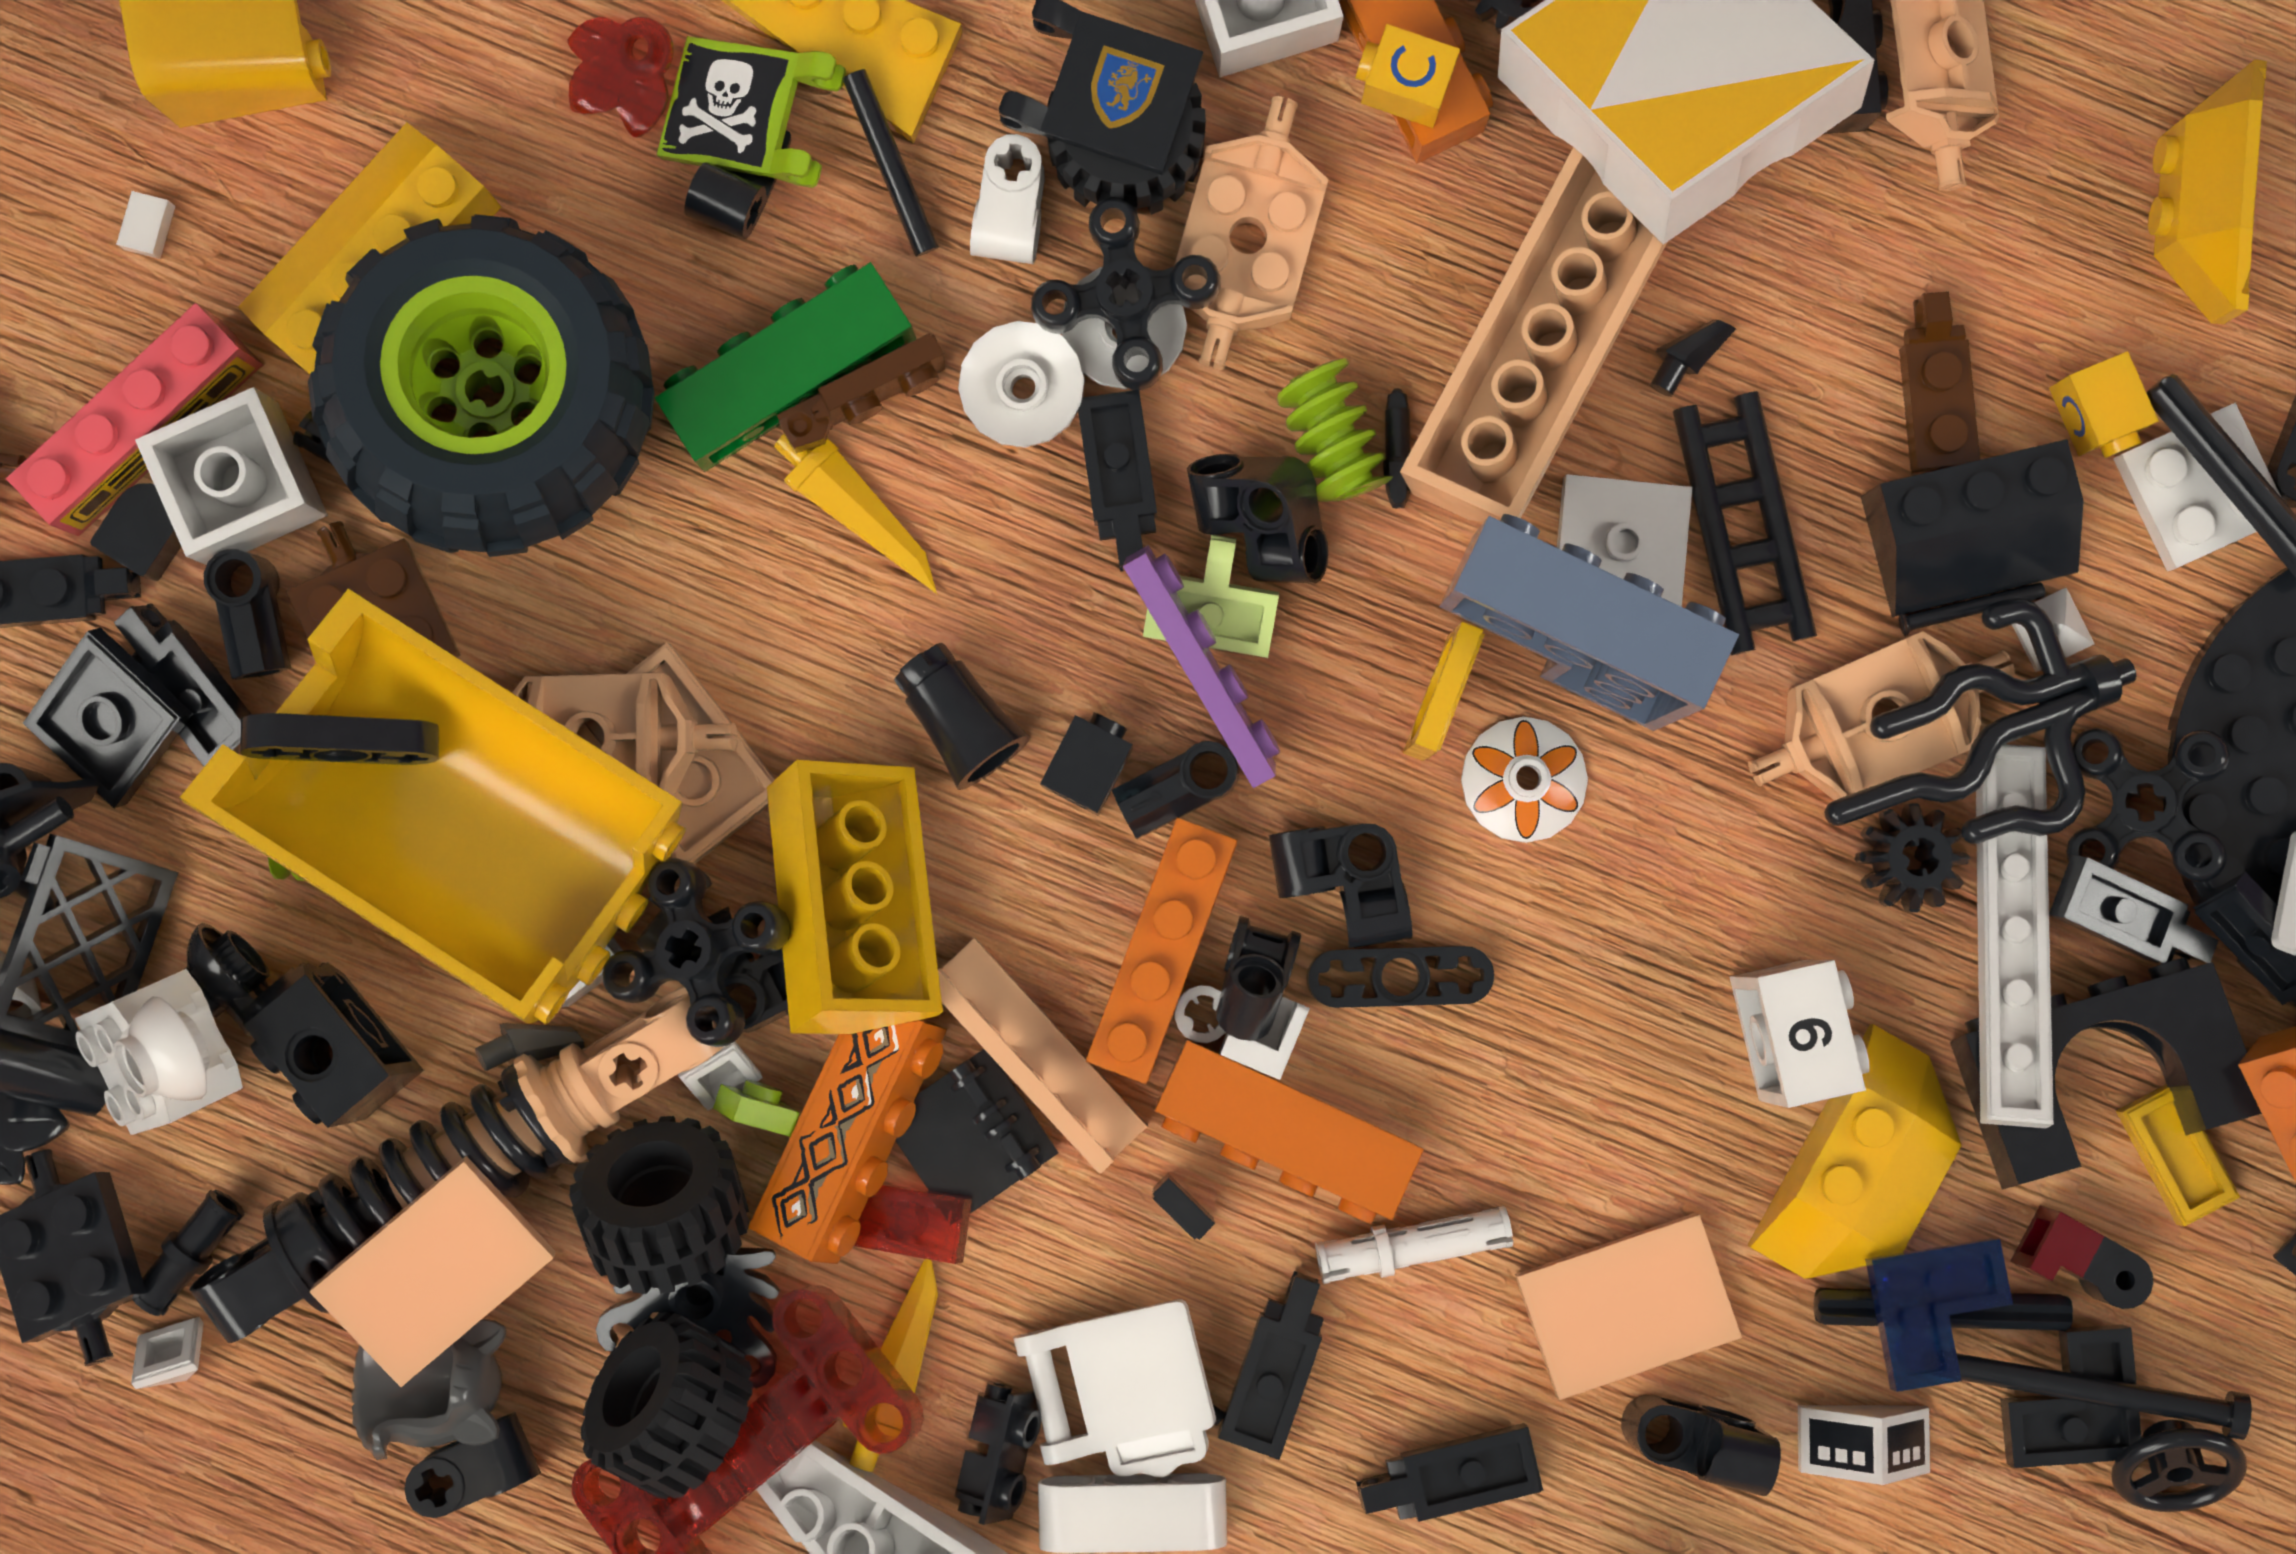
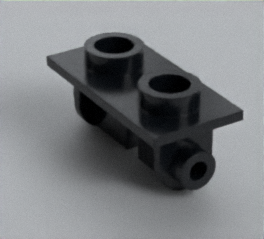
M991 1381L987 1382L985 1392L978 1393L968 1437L989 1444L988 1452L986 1455L974 1450H965L954 1494L956 1498L960 1499L958 1511L967 1515L980 1516L978 1523L982 1525L1012 1519L1013 1513L1021 1505L1027 1485L1023 1471L1028 1449L1036 1441L1041 1427V1413L1038 1411L1034 1391L1011 1393V1386Z

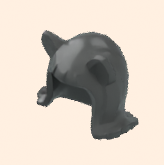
M480 1320L402 1387L359 1345L355 1357L352 1380L354 1382V1389L352 1391V1401L354 1403L352 1406V1423L356 1427L357 1435L361 1439L363 1447L369 1450L376 1460L387 1459V1445L389 1442H399L410 1446L426 1448L440 1446L455 1440L463 1444L476 1446L498 1439L500 1428L490 1412L496 1406L500 1395L502 1372L494 1352L500 1347L506 1337V1327L495 1320Z

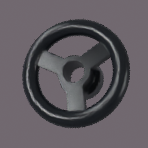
M2165 1420L2148 1427L2141 1439L2132 1443L2120 1453L2113 1464L2111 1478L2117 1493L2134 1506L2151 1511L2181 1512L2205 1507L2231 1494L2244 1479L2247 1471V1459L2241 1447L2231 1438L2221 1433L2194 1428L2193 1425L2182 1420ZM2201 1449L2221 1455L2226 1461V1467L2205 1464ZM2148 1459L2151 1473L2133 1482V1471L2138 1465ZM2192 1482L2205 1484L2186 1491L2161 1492L2170 1486H2182Z

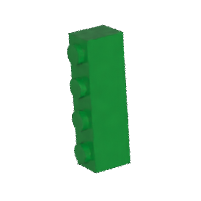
M871 262L860 269L856 265H850L839 270L825 282L824 286L827 290L806 303L802 298L790 301L771 316L773 323L753 336L749 332H743L732 337L719 347L717 353L720 357L699 370L694 365L686 367L665 381L663 386L666 390L654 398L695 463L704 472L780 425L777 417L779 413L819 394V388L916 340L912 325Z

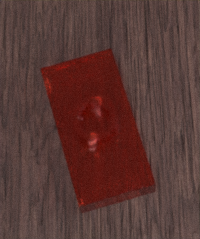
M883 1183L879 1191L874 1196L868 1198L858 1220L861 1225L860 1233L854 1246L952 1264L963 1263L972 1198Z

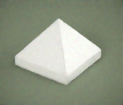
M2067 588L2034 602L2046 612L2051 620L2066 658L2095 644ZM2012 624L2035 672L2042 670L2026 629L2019 624Z
M736 1042L724 1046L714 1056L697 1067L678 1074L681 1081L707 1110L713 1108L721 1084L743 1090L746 1080L757 1082L763 1078L758 1068Z
M200 1317L138 1336L131 1381L135 1389L187 1381L198 1370L203 1332V1321Z

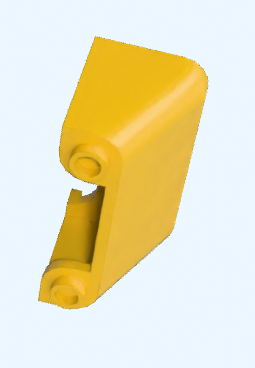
M119 0L129 59L136 83L143 96L179 128L327 100L323 78L331 76L329 56L321 39L312 40L307 29L301 24L297 0Z

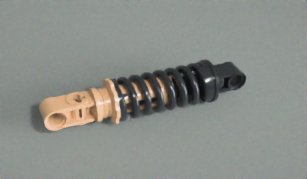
M684 986L666 995L646 1012L621 1027L614 1029L584 1049H581L574 1043L560 1050V1058L551 1061L550 1065L542 1066L533 1056L522 1054L515 1058L512 1065L503 1070L501 1080L497 1082L502 1094L497 1096L487 1085L478 1084L470 1092V1101L474 1109L472 1112L467 1114L455 1102H448L442 1106L439 1112L443 1125L442 1130L437 1131L429 1122L418 1120L409 1129L410 1140L413 1145L409 1149L395 1138L384 1140L379 1147V1154L386 1174H383L380 1168L366 1156L354 1158L349 1164V1175L356 1192L340 1176L328 1174L320 1180L318 1190L308 1195L303 1192H297L284 1201H276L267 1206L263 1212V1224L267 1238L241 1254L233 1255L216 1264L201 1275L191 1285L189 1290L227 1343H233L248 1336L273 1316L303 1298L318 1311L329 1313L310 1293L312 1286L465 1156L478 1167L505 1197L517 1198L527 1190L530 1176L535 1179H548L556 1173L562 1163L573 1164L577 1161L581 1163L588 1159L586 1153L589 1149L585 1135L589 1131L597 1129L599 1125L608 1128L620 1120L619 1109L644 1096L677 1074L704 1063L723 1047H711L701 1044L690 1035L686 1026V1015L688 1008L691 1006L690 996ZM713 1020V1028L715 1029L718 1024ZM624 1053L631 1061L641 1057L640 1069L634 1071L628 1064L617 1067L618 1055Z

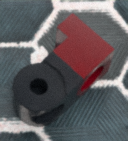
M2041 1205L2037 1209L2010 1262L2024 1270L2052 1282L2059 1269L2079 1279L2083 1290L2093 1299L2121 1309L2135 1308L2144 1303L2150 1296L2154 1284L2153 1273L2148 1263L2139 1255L2066 1214Z

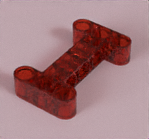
M821 1285L806 1286L783 1295L778 1301L772 1315L773 1328L778 1338L798 1362V1365L748 1406L749 1410L746 1420L740 1427L739 1436L735 1444L728 1450L723 1462L716 1471H711L705 1482L695 1490L689 1488L684 1496L678 1498L669 1496L667 1499H661L619 1478L621 1489L619 1496L614 1499L608 1497L601 1490L599 1485L601 1468L592 1464V1459L580 1465L574 1473L571 1483L572 1496L577 1507L613 1554H712L700 1536L840 1419H842L859 1443L867 1450L878 1454L891 1453L916 1437L924 1421L923 1407L918 1397L835 1292ZM803 1299L813 1301L821 1311L822 1322L815 1334L805 1332L800 1328L796 1320V1310L798 1304ZM841 1351L853 1353L862 1364V1375L857 1385L843 1382L836 1372L835 1362ZM880 1403L894 1405L900 1411L903 1418V1427L898 1436L892 1437L879 1430L875 1420V1413ZM641 1519L649 1520L657 1526L660 1532V1544L657 1550L648 1549L641 1543L637 1530Z

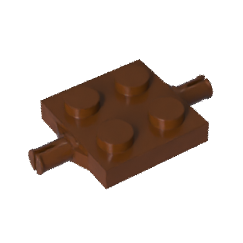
M339 521L329 524L339 547H337L331 531L326 526L317 531V535L320 536L332 565L320 576L286 590L307 638H309L349 588L456 658L461 656L414 553L405 538L371 553L356 554L344 529L343 522Z

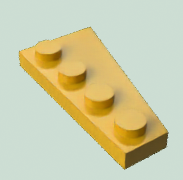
M721 0L773 40H779L793 52L819 51L829 53L836 59L837 65H842L846 69V75L865 69L887 122L895 127L896 132L913 144L963 32L961 23L906 0ZM843 83L842 88H843L845 91H847V90H846V87H845V85H844V83Z

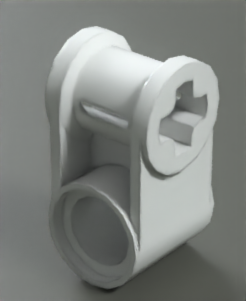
M1019 134L1004 135L996 139L988 148L985 156L980 196L976 202L970 239V255L1027 264H1034L1040 235L1041 201L1045 175L1041 154L1037 146L1027 137ZM1013 159H1022L1026 171L1019 172L1017 181H1008L1004 169L1012 167Z

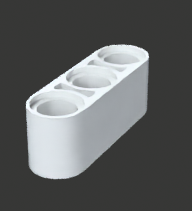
M1208 1473L1169 1474L1165 1477H1153L1146 1474H1135L1127 1477L1117 1475H1076L1048 1477L1038 1481L1039 1548L1043 1551L1053 1553L1203 1551L1219 1549L1227 1545L1226 1478L1224 1476Z

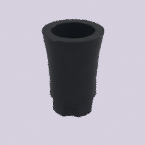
M943 643L935 644L928 650L916 655L900 669L899 674L894 678L898 687L907 696L906 704L920 721L940 753L958 790L966 789L988 777L1012 759L1030 739V736L1006 715L981 687L963 661H956L953 654Z

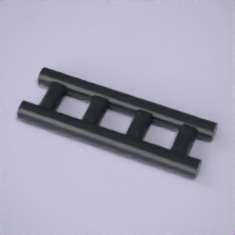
M1758 391L1734 397L1738 416L1702 424L1697 405L1686 406L1673 411L1720 612L1726 618L1724 627L1739 634L1730 653L1731 656L1756 650L1751 631L1788 623L1792 642L1817 636ZM1744 440L1752 477L1716 485L1708 448ZM1758 501L1767 538L1731 546L1722 509ZM1773 562L1782 599L1745 607L1737 570Z

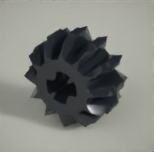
M1917 803L1906 804L1901 812V817L1893 809L1883 810L1879 813V822L1882 830L1870 826L1865 827L1861 832L1863 839L1874 846L1873 851H1863L1855 854L1854 859L1857 863H1872L1874 869L1873 872L1861 879V884L1864 888H1873L1884 884L1879 895V903L1885 907L1893 906L1901 898V904L1907 913L1919 912L1923 899L1931 907L1944 905L1945 894L1942 887L1955 890L1960 889L1964 884L1961 877L1951 870L1952 866L1968 864L1970 859L1967 853H1953L1951 848L1952 844L1962 838L1961 829L1952 828L1941 832L1945 822V813L1941 810H1932L1923 817V812ZM1917 846L1914 857L1921 862L1920 869L1906 870L1910 859L1902 854L1903 849Z

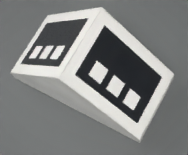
M1798 1405V1470L1801 1473L1879 1485L1930 1473L1929 1407Z

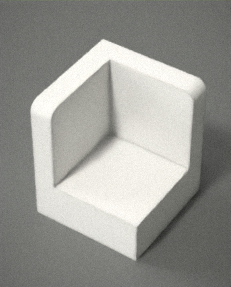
M1282 997L1272 1028L1266 1036L1258 1040L1247 1041L1237 1039L1226 1033L1218 1053L1280 1080L1310 1008Z

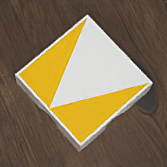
M1545 0L1501 29L1498 78L1555 136L1569 143L1589 161L1601 178L1602 183L1664 245L1733 197L1744 183L1757 172L1774 162L1794 155L1862 107L1875 60L1812 0Z

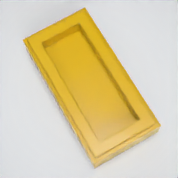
M2166 1084L2116 1110V1113L2176 1225L2185 1227L2240 1198V1195L2205 1130L2185 1135L2173 1103L2172 1091H2170Z

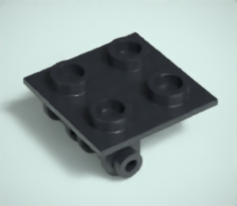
M985 1049L918 1093L914 1100L916 1105L914 1119L908 1130L901 1137L896 1138L897 1144L952 1226L1017 1181H1021L1035 1172L1042 1164L1059 1153L1004 1070Z

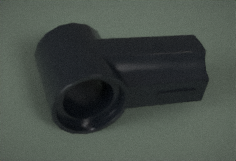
M226 549L215 554L208 561L204 570V586L207 593L216 602L231 678L240 680L262 677L291 669L276 598L280 588V578L275 566L263 557L238 549ZM247 564L253 573V584L246 594L237 597L231 587V578L238 567Z
M1204 741L1194 744L1177 757L1112 789V792L1135 838L1139 839L1214 800L1224 798L1233 791L1238 782L1239 767L1236 758L1227 747L1218 742ZM1208 753L1218 754L1223 757L1228 767L1227 777L1224 782L1213 789L1199 787L1194 782L1192 776V768L1195 761L1200 756Z

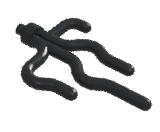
M2020 598L2003 600L1985 608L1981 616L1985 627L1997 630L2012 624L2023 626L2029 635L2044 675L2033 679L2020 680L1998 668L1979 663L1958 666L1944 674L1927 696L1875 716L1870 723V732L1874 737L1883 740L1927 725L1947 714L1964 692L1973 689L1986 691L2002 701L2016 705H2037L2001 717L1983 728L1972 743L1965 764L1956 774L1947 777L1923 772L1901 775L1830 802L1824 811L1825 818L1832 825L1842 826L1912 799L1920 798L1941 803L1962 800L1981 787L1991 771L1996 754L2003 745L2045 729L2044 743L2047 759L2059 790L2058 799L2054 806L2044 810L2018 805L1999 808L1966 821L1961 832L1964 840L1971 844H1980L2014 831L2037 836L2059 833L2074 823L2083 809L2086 794L2083 775L2072 748V728L2078 718L2084 714L2120 700L2122 686L2133 683L2136 680L2137 675L2134 665L2126 658L2112 663L2104 655H2095L2068 665L2054 626L2042 608L2034 602Z

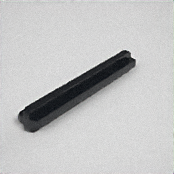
M2170 374L2162 378L2147 391L2154 411L2296 577V514L2179 376Z
M1820 1288L1816 1290L1813 1302L1815 1320L1824 1325L2066 1331L2071 1328L2073 1323L2072 1301L2069 1297L2061 1294Z

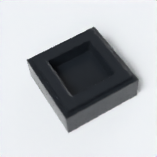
M1169 1173L1152 1189L1153 1200L1194 1240L1196 1238L1200 1240L1215 1224L1214 1217Z

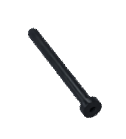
M1936 1349L1925 1351L1922 1356L1921 1368L1933 1376L2222 1426L2223 1435L2239 1440H2244L2247 1437L2250 1428L2252 1405L2251 1398L2246 1393L2229 1391L2225 1400Z

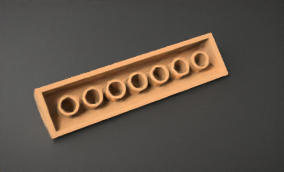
M1574 147L1400 471L1413 495L1467 520L1484 522L1488 516H1491L1500 521L1503 514L1513 515L1518 518L1522 517L1667 244L1666 242L1663 245L1602 183L1594 167Z

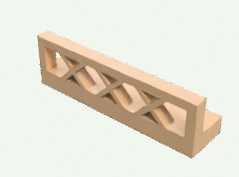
M976 938L972 939L941 969H938L942 1004L1099 1175L1114 1162L1115 1157L1148 1127L1092 1064L1085 1062L1086 1058Z

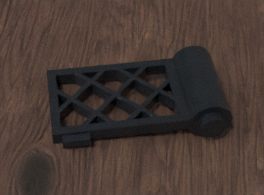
M51 833L49 834L46 846L34 842L21 880L30 882L32 885L0 971V1095L87 1116H95L101 1111L105 1105L104 1092L109 1089L98 1066L91 1067L83 1058L76 1042V1032L79 1030L69 1009L99 993L106 1005L137 991L179 872ZM64 852L84 857L96 882L67 897L64 896L55 878ZM101 863L115 866L120 869L109 875H106ZM137 873L154 878L155 881L147 904L126 915L112 886ZM102 892L115 921L85 937L71 908ZM50 894L54 903L45 908ZM60 914L74 943L42 959L33 942L39 924ZM140 922L137 932L135 933L132 925ZM121 932L130 949L128 958L123 967L104 976L91 947ZM80 954L94 982L62 999L48 970ZM28 956L32 965L23 970L26 958ZM38 976L52 1005L29 1018L7 1014L16 987ZM118 983L116 992L113 994L110 987ZM58 1016L64 1028L46 1024V1022Z

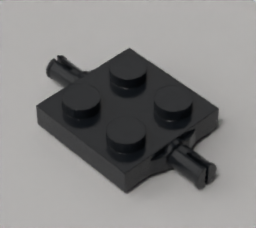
M52 1150L34 1152L24 1157L34 1193L19 1207L0 1215L1 1274L21 1342H39L61 1331L76 1330L85 1360L84 1364L85 1366H93L114 1357L113 1353H111L102 1321L108 1318L120 1305L147 1294L110 1172H94L69 1184H60L52 1157Z

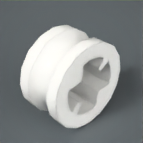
M1199 985L1189 988L1180 996L1174 1018L1178 1029L1186 1038L1198 1043H1209L1218 1040L1226 1033L1219 1024L1215 1028L1211 1024H1207L1208 1032H1196L1192 1030L1193 1019L1184 1015L1188 1002L1193 1000L1195 1004H1198L1197 996L1200 995L1214 998L1212 1008L1216 1011L1221 991L1211 986Z

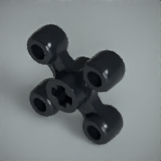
M1108 198L1099 202L1089 216V232L1094 243L1101 249L1104 256L1103 267L1099 275L1093 281L1083 285H1072L1063 280H1049L1042 283L1034 291L1031 298V311L1035 322L1043 330L1052 334L1068 332L1079 322L1088 318H1099L1108 322L1117 334V347L1112 355V368L1116 379L1123 386L1131 390H1144L1152 387L1159 380L1163 371V357L1148 333V323L1152 315L1160 307L1168 304H1180L1189 309H1202L1209 306L1216 300L1220 292L1221 276L1217 266L1209 258L1202 255H1189L1181 258L1173 267L1166 270H1151L1143 266L1135 255V242L1140 233V221L1136 210L1127 201L1120 198ZM1113 218L1121 219L1125 222L1124 228L1116 233H1109L1103 229L1105 223ZM1194 274L1201 275L1207 280L1206 284L1198 290L1187 288L1184 282L1189 276ZM1130 283L1136 284L1139 300L1132 305L1126 299L1122 307L1117 306L1113 289L1117 285H1121L1126 290ZM1052 300H1065L1067 307L1062 313L1052 315L1046 312L1047 305ZM1142 355L1149 360V363L1144 370L1133 372L1126 367L1131 357Z
M2096 727L2079 733L2072 742V748L2082 775L2097 779L2107 785L2112 793L2113 805L2111 813L2105 821L2094 827L2083 828L2073 834L2068 841L2066 849L2068 862L2071 855L2082 856L2083 847L2087 843L2099 841L2105 847V855L2099 863L2114 869L2119 863L2121 852L2128 843L2137 838L2150 837L2158 839L2167 846L2171 852L2174 867L2186 879L2195 882H2205L2219 876L2225 868L2227 861L2226 847L2220 838L2211 832L2199 830L2189 824L2184 816L2182 806L2185 795L2192 787L2201 782L2213 781L2220 777L2228 768L2231 756L2229 746L2223 737L2208 730L2192 731L2185 735L2178 743L2175 756L2168 765L2160 770L2147 772L2138 770L2129 764L2124 756L2122 743L2109 730ZM2094 743H2103L2108 746V757L2100 764L2088 763L2085 757L2086 750ZM2201 745L2210 746L2216 753L2214 761L2205 767L2196 766L2190 761L2193 749ZM2153 788L2156 797L2167 802L2164 812L2154 811L2155 820L2142 821L2141 814L2129 807L2131 798H2141V789ZM2195 845L2209 847L2212 850L2211 862L2202 868L2192 867L2187 862V853L2190 848Z
M678 858L667 859L665 862L661 861L656 864L650 872L648 891L653 901L664 909L668 917V926L659 935L655 949L646 952L623 950L612 955L603 968V984L607 992L614 998L625 1002L638 1003L653 997L662 984L668 981H679L685 986L690 996L691 1006L688 1008L686 1015V1026L690 1035L704 1045L711 1047L728 1046L735 1042L743 1033L745 1014L740 1004L729 996L725 988L724 978L733 969L737 956L750 952L760 955L773 954L783 948L791 932L790 921L786 913L778 906L763 901H754L739 908L734 918L728 922L714 924L707 918L703 910L702 899L705 896L707 886L706 878L701 869L686 860ZM680 878L679 888L675 892V883ZM764 920V931L758 936V926ZM694 945L702 948L699 959L691 957ZM633 969H634V973H635L634 979H633V981L630 983L629 977H630L631 972H632ZM718 1012L719 1022L714 1029L712 1021L714 1015Z

